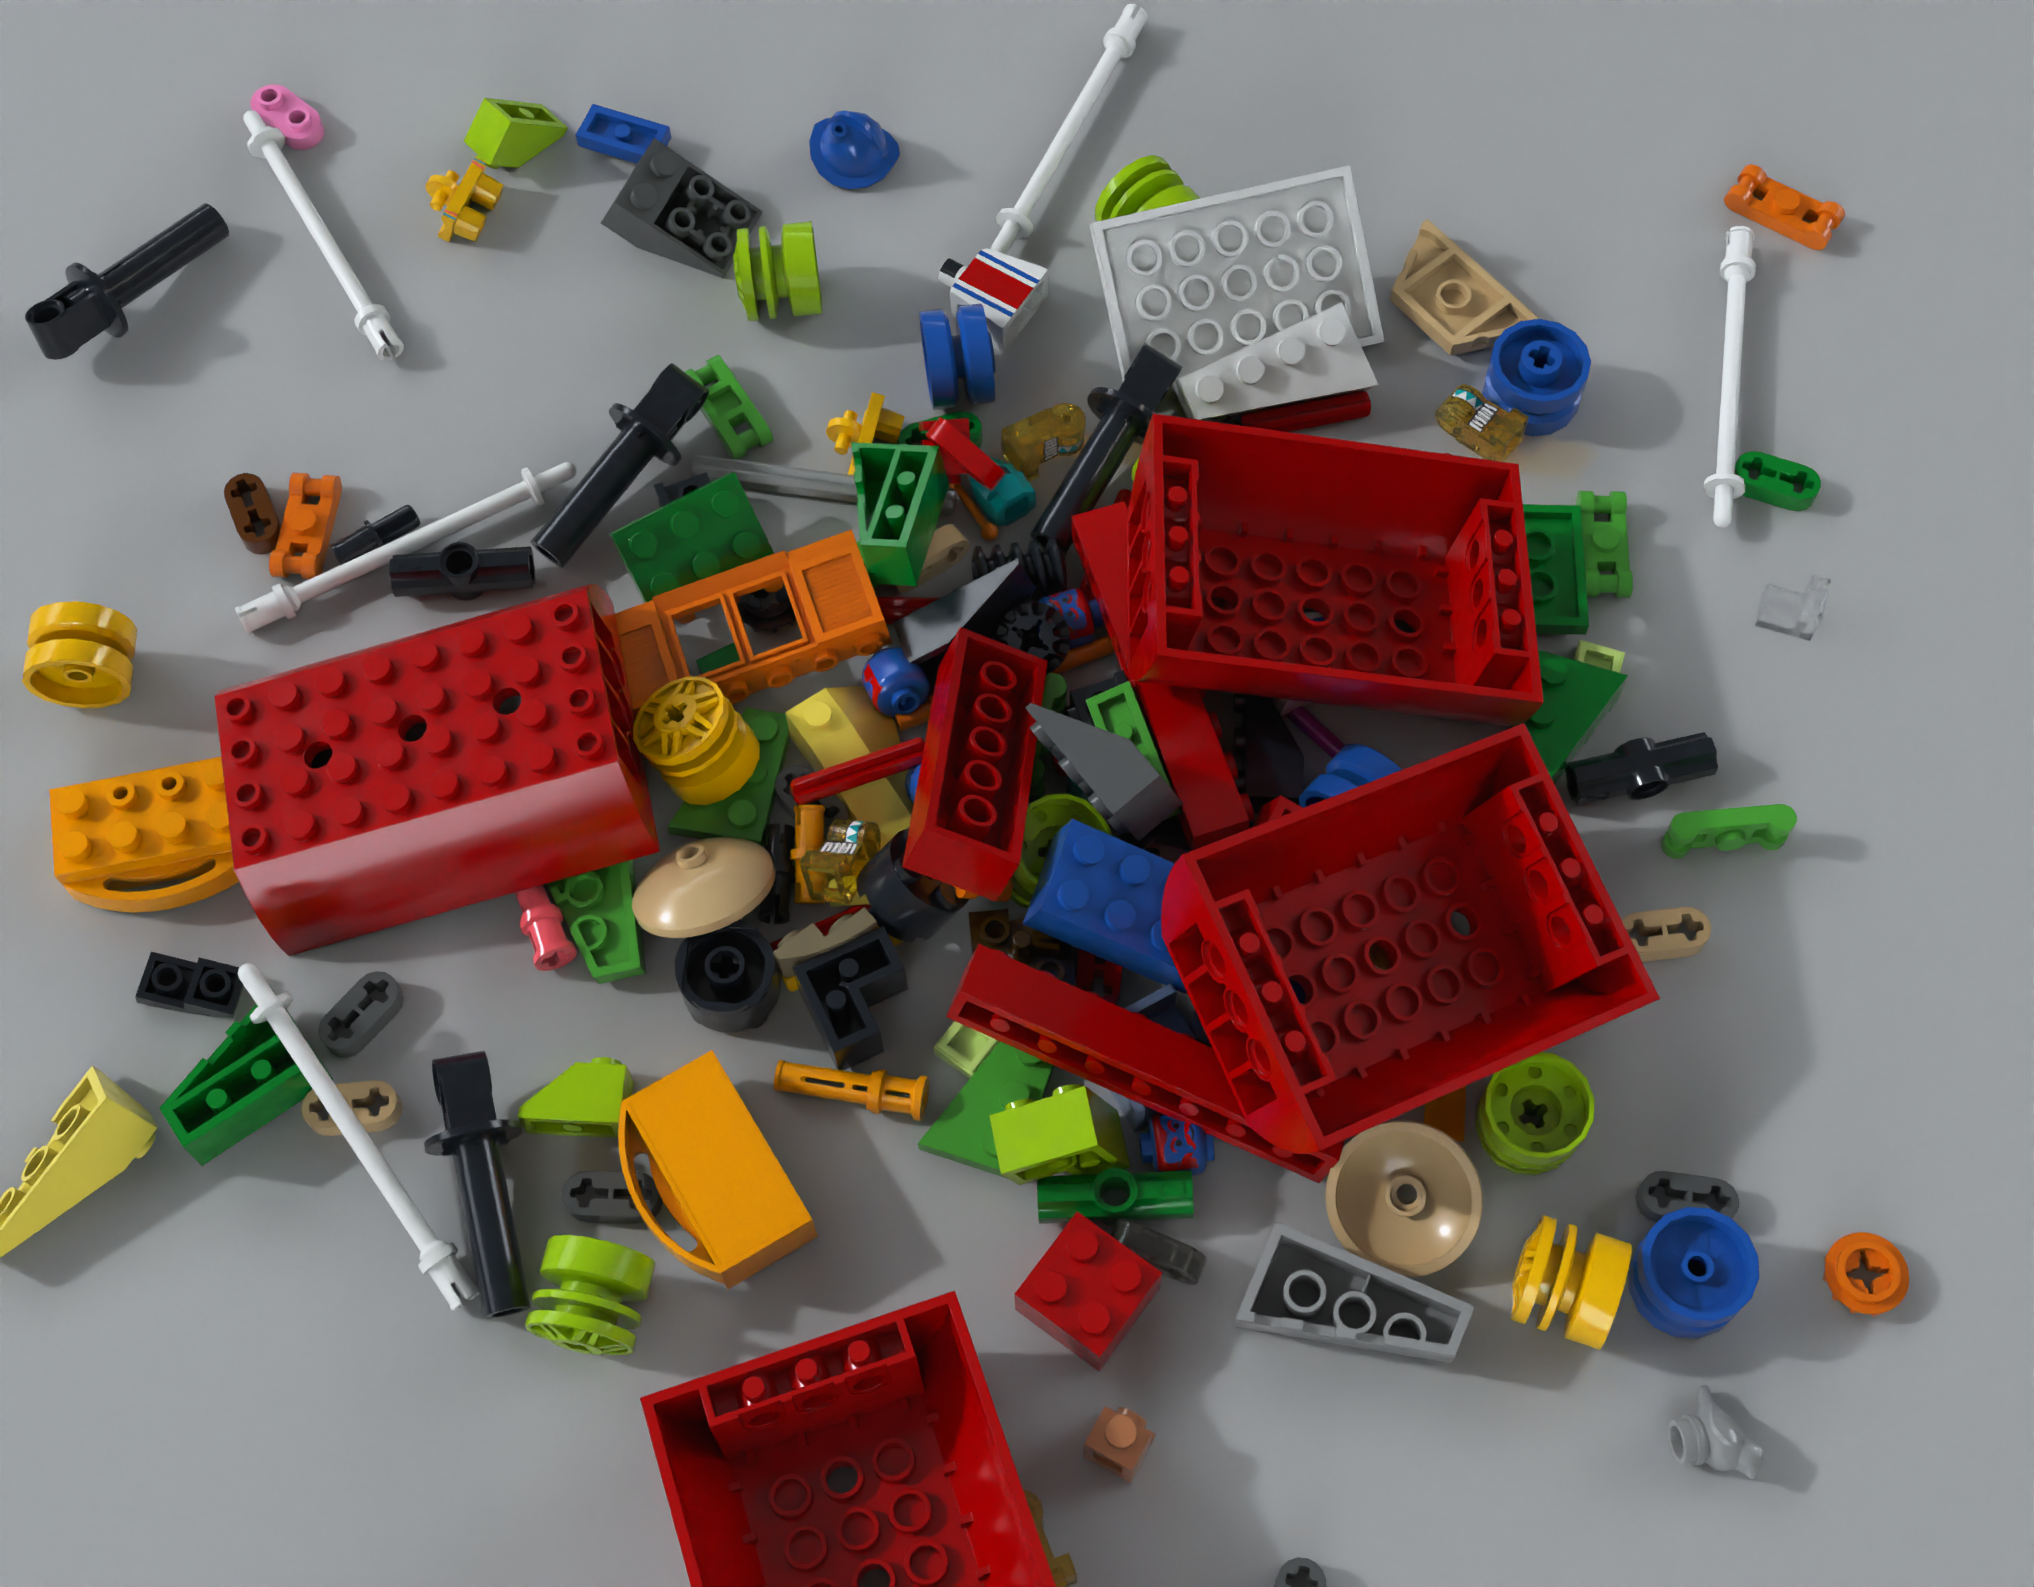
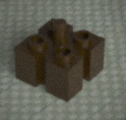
M1008 909L968 912L972 955L978 944H981L990 949L1000 950L1008 954L1012 959L1032 968L1047 971L1057 979L1077 987L1074 959H1071L1070 944L1023 925L1024 919L1009 920Z

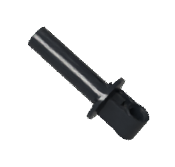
M204 203L98 275L80 263L75 262L66 268L68 285L46 300L33 305L25 314V320L43 355L52 360L66 358L103 331L117 338L125 335L128 332V322L122 310L123 307L229 236L228 226L220 213L211 205Z
M1144 343L1123 377L1125 380L1118 391L1106 387L1092 389L1088 395L1087 402L1092 412L1100 419V422L1030 533L1031 538L1039 546L1045 549L1048 539H1055L1060 551H1064V555H1066L1073 543L1071 516L1093 510L1133 442L1143 444L1154 409L1159 401L1163 400L1183 366Z
M671 363L660 373L649 392L634 410L619 403L613 404L609 409V414L615 422L616 428L621 432L531 540L534 548L549 561L563 568L653 457L668 465L676 466L681 460V454L671 441L682 427L701 409L709 395V390L675 364Z
M485 1051L433 1059V1081L439 1105H441L445 1131L428 1138L424 1142L425 1152L429 1155H453L484 1319H493L526 1311L531 1306L499 1146L507 1145L511 1140L522 1134L521 1122L511 1119L497 1120L492 1097L490 1068Z

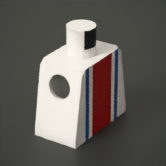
M988 248L980 250L968 267L952 258L947 259L938 275V281L951 288L950 304L951 314L954 318L959 306L982 303L993 347L1003 354L1048 297V269Z

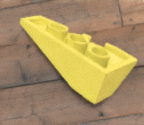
M864 686L824 688L785 712L790 738L815 772L901 743L894 719L881 714L875 709ZM908 770L835 794L846 806L851 822L855 820L866 821L861 825L865 826L861 829L860 834L875 854L899 831L910 826L913 803L908 798L905 787Z
M91 1066L51 1119L58 1126L48 1144L39 1149L33 1147L24 1162L27 1164L21 1176L23 1182L18 1189L10 1187L0 1198V1258L123 1172L134 1158L139 1159L143 1157L155 1140L157 1126L150 1112L94 1066Z

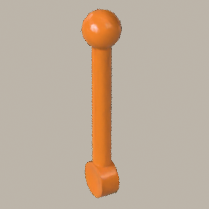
M960 483L949 484L948 488L956 490L958 497L982 528V537L988 541L995 540L999 534L997 526L988 523Z

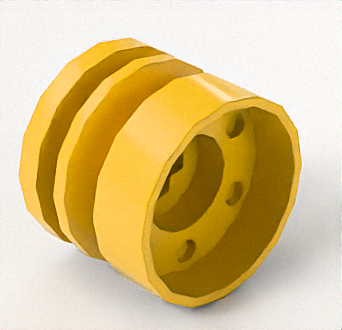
M687 676L669 682L648 698L641 706L634 721L633 740L638 750L649 760L651 766L659 771L663 780L676 796L689 804L708 805L726 799L740 790L753 775L760 759V743L753 730L743 717L735 711L732 703L725 697L720 687L705 677Z
M1542 1215L1536 1230L1526 1240L1518 1261L1512 1283L1513 1306L1510 1319L1525 1324L1534 1303L1540 1304L1536 1328L1546 1331L1553 1321L1557 1310L1566 1313L1564 1337L1600 1350L1609 1334L1620 1303L1629 1270L1632 1244L1595 1233L1585 1253L1576 1251L1577 1226L1568 1223L1559 1244H1555L1553 1239L1557 1219Z

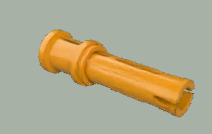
M779 1060L774 1075V1091L777 1092L786 1091L823 1099L864 1104L866 1109L870 1110L872 1114L879 1115L883 1110L911 1114L913 1120L916 1121L923 1120L929 1096V1076L920 1075L918 1079L888 1075L886 1069L880 1068L877 1071L873 1070L871 1075ZM811 1078L843 1083L845 1086L840 1088L806 1082V1079ZM857 1087H868L867 1092L859 1091ZM891 1092L910 1094V1097L891 1096Z

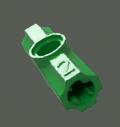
M1113 1167L1105 1169L1099 1174L1060 1175L1037 1180L1039 1224L1069 1223L1077 1211L1091 1222H1103L1108 1226L1114 1227L1126 1225L1132 1220L1194 1218L1192 1171L1130 1173L1122 1168ZM1114 1188L1122 1189L1130 1196L1124 1204L1119 1206L1106 1204L1102 1197L1105 1192Z

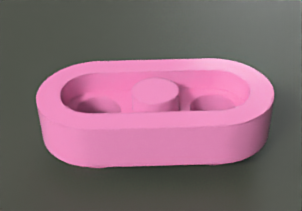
M276 84L266 85L253 94L250 101L252 110L260 115L266 127L279 128L285 136V144L289 147L305 150L316 146L323 139L325 130L318 112L286 87Z

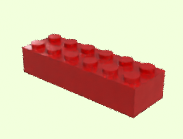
M962 627L959 628L938 668L903 859V868L997 901L1020 864L1037 737L1029 728L1036 720L1025 707L1030 703L1042 706L1047 660Z

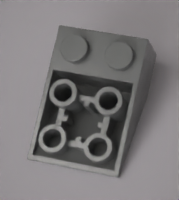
M654 138L615 198L601 224L637 248L724 278L734 262L733 254L735 253L737 242V229L749 228V233H751L763 211Z
M1033 703L1025 707L1036 720L1029 727L1047 750L1051 751L1059 761L1058 763L1062 769L1088 796L1087 799L1119 835L1127 829L1140 841L1184 804L1130 739Z

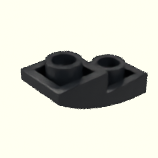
M151 952L135 998L137 1003L190 1014L233 1018L244 985L238 976L240 967L200 957L196 963Z

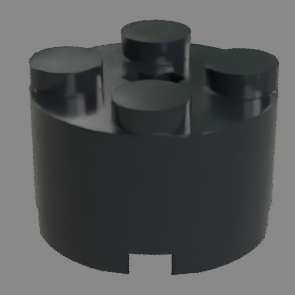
M908 827L899 831L859 871L856 885L859 897L861 898L865 894L872 906L868 912L877 921L878 927L884 926L890 936L904 942H913L916 938H924L923 941L930 939L959 912L969 899L958 898L952 885L902 867L909 832Z
M738 920L719 930L699 936L687 937L681 943L676 954L675 976L685 1005L693 1020L711 1030L733 1033L750 1028H758L767 1021L769 1014L778 1001L781 980L775 956L773 955L774 951L767 939L752 924ZM728 973H736L731 974L730 978H728Z

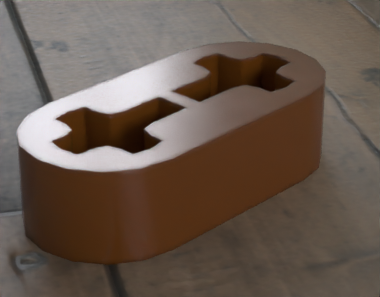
M250 473L234 476L225 485L224 498L237 533L250 552L260 555L271 553L276 549L281 529L271 497L260 477ZM247 491H251V497L254 505L246 507L242 495ZM261 520L265 527V534L257 537L253 523Z

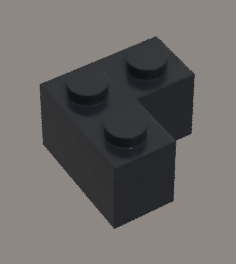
M883 926L792 967L798 990L838 1070H846L884 1052L881 1032L869 1007L908 990L905 967Z

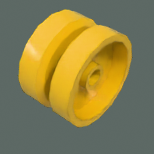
M72 601L55 602L39 607L30 617L27 646L30 649L25 655L22 683L32 694L45 701L62 706L102 708L118 704L130 695L133 665L130 661L134 658L137 628L127 616L117 610L99 604Z

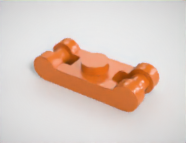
M1754 164L1746 165L1737 179L1738 185L1732 186L1724 197L1725 205L1733 212L1814 250H1822L1827 246L1832 238L1831 230L1836 229L1845 217V211L1838 203L1832 201L1822 203L1767 177L1765 171ZM1753 194L1756 195V196H1758V197H1760V198H1762L1763 200L1761 201V200L1755 198V197L1753 196ZM1806 219L1811 221L1812 223H1807L1803 220Z
M293 472L291 474L289 498L276 549L271 552L269 558V572L272 577L287 578L289 574H300L303 579L309 580L322 574L342 492L339 476L323 475L322 479L310 478L308 473ZM309 496L320 497L319 504H308ZM295 552H304L302 556H295Z

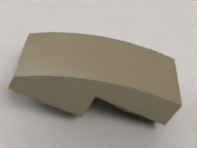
M864 907L855 915L846 914L839 918L831 926L827 936H824L814 923H811L802 931L800 929L791 931L779 942L777 950L773 952L779 973L783 977L795 976L792 967L878 929L877 921Z

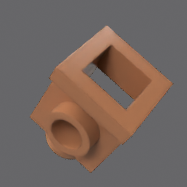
M1104 1406L1084 1443V1458L1131 1483L1156 1434L1146 1429V1420L1133 1411L1119 1407L1117 1412Z

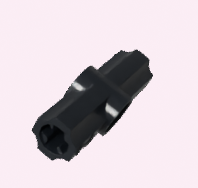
M457 542L448 545L441 552L393 555L389 566L391 589L395 597L450 593L458 600L469 601L481 596L484 591L533 588V584H535L534 554L531 546L476 550L468 543ZM469 569L465 573L457 574L461 570Z
M1705 732L1655 743L1652 738H1637L1620 745L1613 753L1568 762L1565 768L1566 786L1571 800H1574L1577 806L1622 795H1628V798L1631 800L1646 799L1660 794L1671 784L1715 775L1718 769L1717 750L1712 738H1709Z

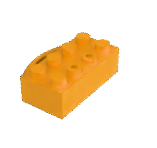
M221 757L49 789L54 876L70 895L79 902L111 911L153 912L195 903L224 891L239 882L233 865ZM200 875L181 884L162 889L133 892L119 891Z
M713 1050L621 1102L618 1127L619 1155L628 1191L641 1218L651 1233L680 1262L697 1273L724 1284L728 1290L818 1237L813 1219ZM639 1154L648 1155L651 1173L660 1197L675 1221L697 1241V1246L694 1250L686 1251L671 1239L649 1210L636 1174L635 1158Z

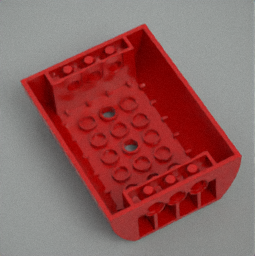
M1153 413L1139 456L1126 519L1128 678L1132 681L1510 727L1527 721L1544 703L1519 464ZM1211 598H1225L1233 609H1220L1214 605ZM1310 608L1316 610L1323 616L1324 621L1317 622L1309 619L1304 614L1303 609ZM1394 620L1407 622L1409 627L1414 630V633H1405L1399 630Z
M588 584L228 687L219 691L214 696L234 871L258 919L270 937L288 956L660 852L643 757L633 740L635 716L614 606L607 593L597 584ZM513 696L521 697V704L515 712L508 715L499 714L500 706L507 698ZM418 723L427 724L426 731L420 739L413 742L405 740L407 731L413 725ZM332 750V757L325 766L317 769L312 768V761L319 752Z
M1524 723L1182 854L1173 865L1164 888L1161 913L1163 941L1246 1122L1252 1130L1274 1146L1296 1154H1311L1321 1151L1660 999ZM1452 912L1461 913L1466 917L1470 927L1468 935H1462L1453 928L1451 923ZM1372 945L1378 946L1386 952L1389 960L1386 970L1377 968L1371 962L1369 949ZM1289 980L1296 981L1303 987L1305 992L1304 1004L1299 1003Z
M955 1290L640 1398L691 1587H859L862 1576L873 1569L883 1570L890 1576L889 1587H1056ZM840 1467H850L858 1474L856 1485L845 1493L834 1492L828 1487L829 1476Z

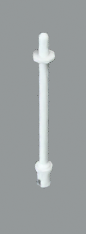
M1126 5L1115 27L1106 32L1103 37V45L1106 49L1015 207L1003 208L997 214L996 222L1001 227V231L992 244L991 250L1007 254L1016 238H1028L1032 233L1033 224L1028 218L1119 59L1130 57L1136 48L1135 40L1148 21V14L1142 7H1140L1133 19L1131 16L1137 5Z
M248 110L245 112L243 120L252 134L247 142L249 152L254 157L267 159L358 313L354 323L358 331L368 337L380 360H392L386 350L387 345L390 347L395 358H397L403 352L404 344L389 323L390 315L383 305L372 303L281 152L285 144V136L279 128L266 127L256 111Z
M1735 226L1730 228V232H1726L1725 259L1720 265V276L1728 282L1717 467L1716 474L1707 477L1704 481L1705 494L1714 498V524L1720 528L1730 525L1732 521L1733 499L1741 497L1745 493L1744 479L1735 475L1746 282L1752 280L1756 272V263L1752 259L1754 232L1746 226Z
M563 462L535 476H532L530 470L525 467L521 469L524 481L294 587L288 585L282 587L281 583L272 586V592L242 606L234 607L235 611L240 617L239 619L248 635L253 633L252 631L285 616L288 620L297 616L295 612L300 609L302 603L390 563L393 555L410 554L531 497L538 506L545 504L541 493L572 479L576 475V467L570 462Z
M243 964L238 970L239 979L258 1006L249 1016L253 1024L268 1021L421 1251L419 1257L421 1262L418 1264V1268L422 1274L429 1273L449 1303L452 1311L464 1306L466 1301L456 1288V1285L466 1300L474 1299L479 1295V1291L455 1256L458 1253V1249L453 1242L447 1244L444 1240H438L285 1009L293 1001L290 992H284L276 996L254 964Z

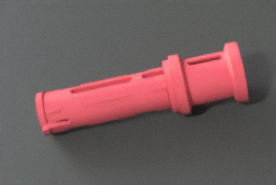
M544 885L515 892L523 913L520 917L519 926L521 932L529 936L535 952L533 956L534 966L541 971H550L571 962L577 955V949L573 942L567 940L561 925L564 917L562 911L555 904L550 903Z

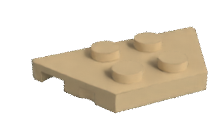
M1428 219L1422 222L1415 244L1410 249L1404 263V268L1398 275L1392 288L1390 301L1450 356L1494 347L1495 341L1505 329L1520 321L1539 319Z

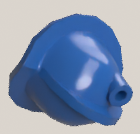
M839 111L831 118L815 123L809 140L811 160L818 173L832 185L847 189L867 188L883 180L900 156L899 145L891 134L882 129L880 124L870 116L860 112Z

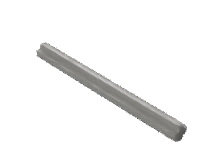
M696 455L691 466L692 477L707 472L711 482L730 472H735L743 488L858 503L854 475L705 455ZM948 488L940 514L951 515L954 513L957 503L955 489Z

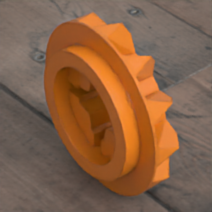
M1867 1232L1845 1235L1832 1245L1824 1257L1825 1272L1822 1280L1828 1283L1832 1291V1300L1840 1301L1849 1308L1850 1313L1870 1314L1874 1317L1888 1312L1900 1304L1908 1291L1909 1270L1903 1255L1890 1241L1879 1235ZM1860 1259L1867 1271H1875L1876 1274L1885 1273L1870 1283V1291H1868V1288H1865L1864 1282L1861 1279L1847 1277L1848 1274L1855 1272L1859 1268Z

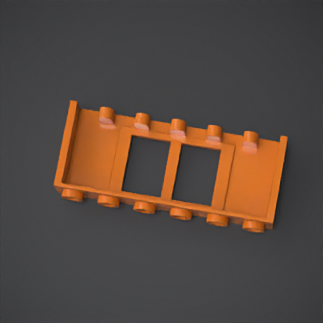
M852 529L789 552L783 550L656 595L649 602L615 613L635 719L641 706L655 691L671 681L691 676L674 620L677 619L681 624L689 623L696 618V612L721 604L740 661L695 677H705L716 683L732 704L745 700L749 694L769 687H783L792 682L794 678L813 671H828L839 662L852 657L875 654L883 646L893 643ZM782 582H784L803 638L754 655L737 605L739 597L763 588L769 593L776 592L783 587Z

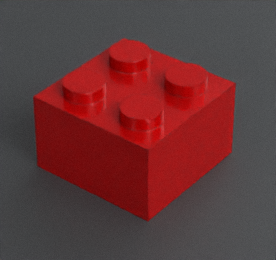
M1077 1211L1014 1293L1015 1310L1097 1371H1100L1160 1290L1162 1272Z

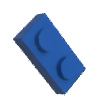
M592 104L575 134L577 144L580 147L636 164L654 138L665 146L668 145L672 138L669 126L596 104Z

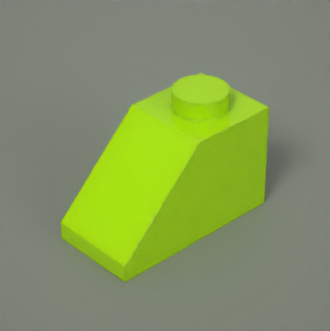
M484 97L465 136L464 142L477 153V158L487 162L486 166L489 168L499 169L500 166L519 168L563 137L568 127L542 104Z
M596 1057L591 1060V1063L575 1062L519 1107L517 1118L528 1134L618 1138L621 1102L632 1095L634 1081L627 1065L621 1064L619 1060L613 1058Z

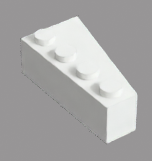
M1342 302L1189 373L1172 384L1186 417L1204 421L1356 391H1366L1378 386V382Z

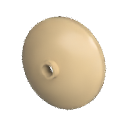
M714 837L686 843L662 857L643 875L633 894V913L638 924L644 930L660 937L686 938L719 930L746 916L765 899L775 881L774 863L764 847L742 838Z
M1409 1120L1388 1121L1357 1134L1342 1148L1340 1160L1330 1169L1326 1183L1325 1201L1328 1218L1342 1246L1349 1253L1406 1277L1428 1275L1453 1263L1470 1245L1482 1217V1186L1471 1158L1458 1142L1449 1135L1421 1122ZM1403 1184L1412 1185L1417 1191V1198L1413 1201L1404 1200L1399 1194V1187Z

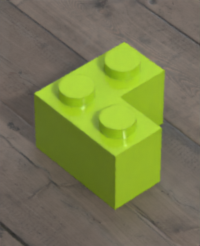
M1080 1084L1064 1085L1056 1088L1052 1092L1053 1096L1037 1101L1033 1099L1016 1100L1008 1103L1005 1106V1111L989 1115L1001 1175L1018 1185L1065 1171L1072 1175L1099 1174L1103 1170L1113 1167L1124 1170L1131 1168L1118 1110L1086 1086Z

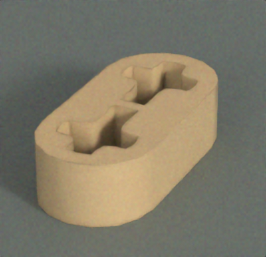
M945 525L934 531L917 586L895 585L899 592H909L955 565L966 555L970 544L956 525Z
M1693 907L1635 912L1622 919L1629 935L1632 929H1638L1640 936H1651L1648 937L1644 946H1639L1637 940L1631 938L1642 962L1696 955L1704 948L1711 934V924L1708 917L1702 911ZM1681 923H1686L1688 930L1697 931L1692 941L1687 940L1684 933H1674L1678 930Z
M372 1080L335 1084L366 1132L389 1129L401 1117L403 1109L401 1099L388 1083ZM312 1089L303 1099L301 1106L302 1117L312 1130L320 1135H343L330 1114L328 1120L323 1121L318 1113H316V1111L323 1110L324 1105ZM382 1096L384 1101L388 1103V1105L380 1107L379 1115L373 1116L368 1108H358L374 1105L375 1097Z

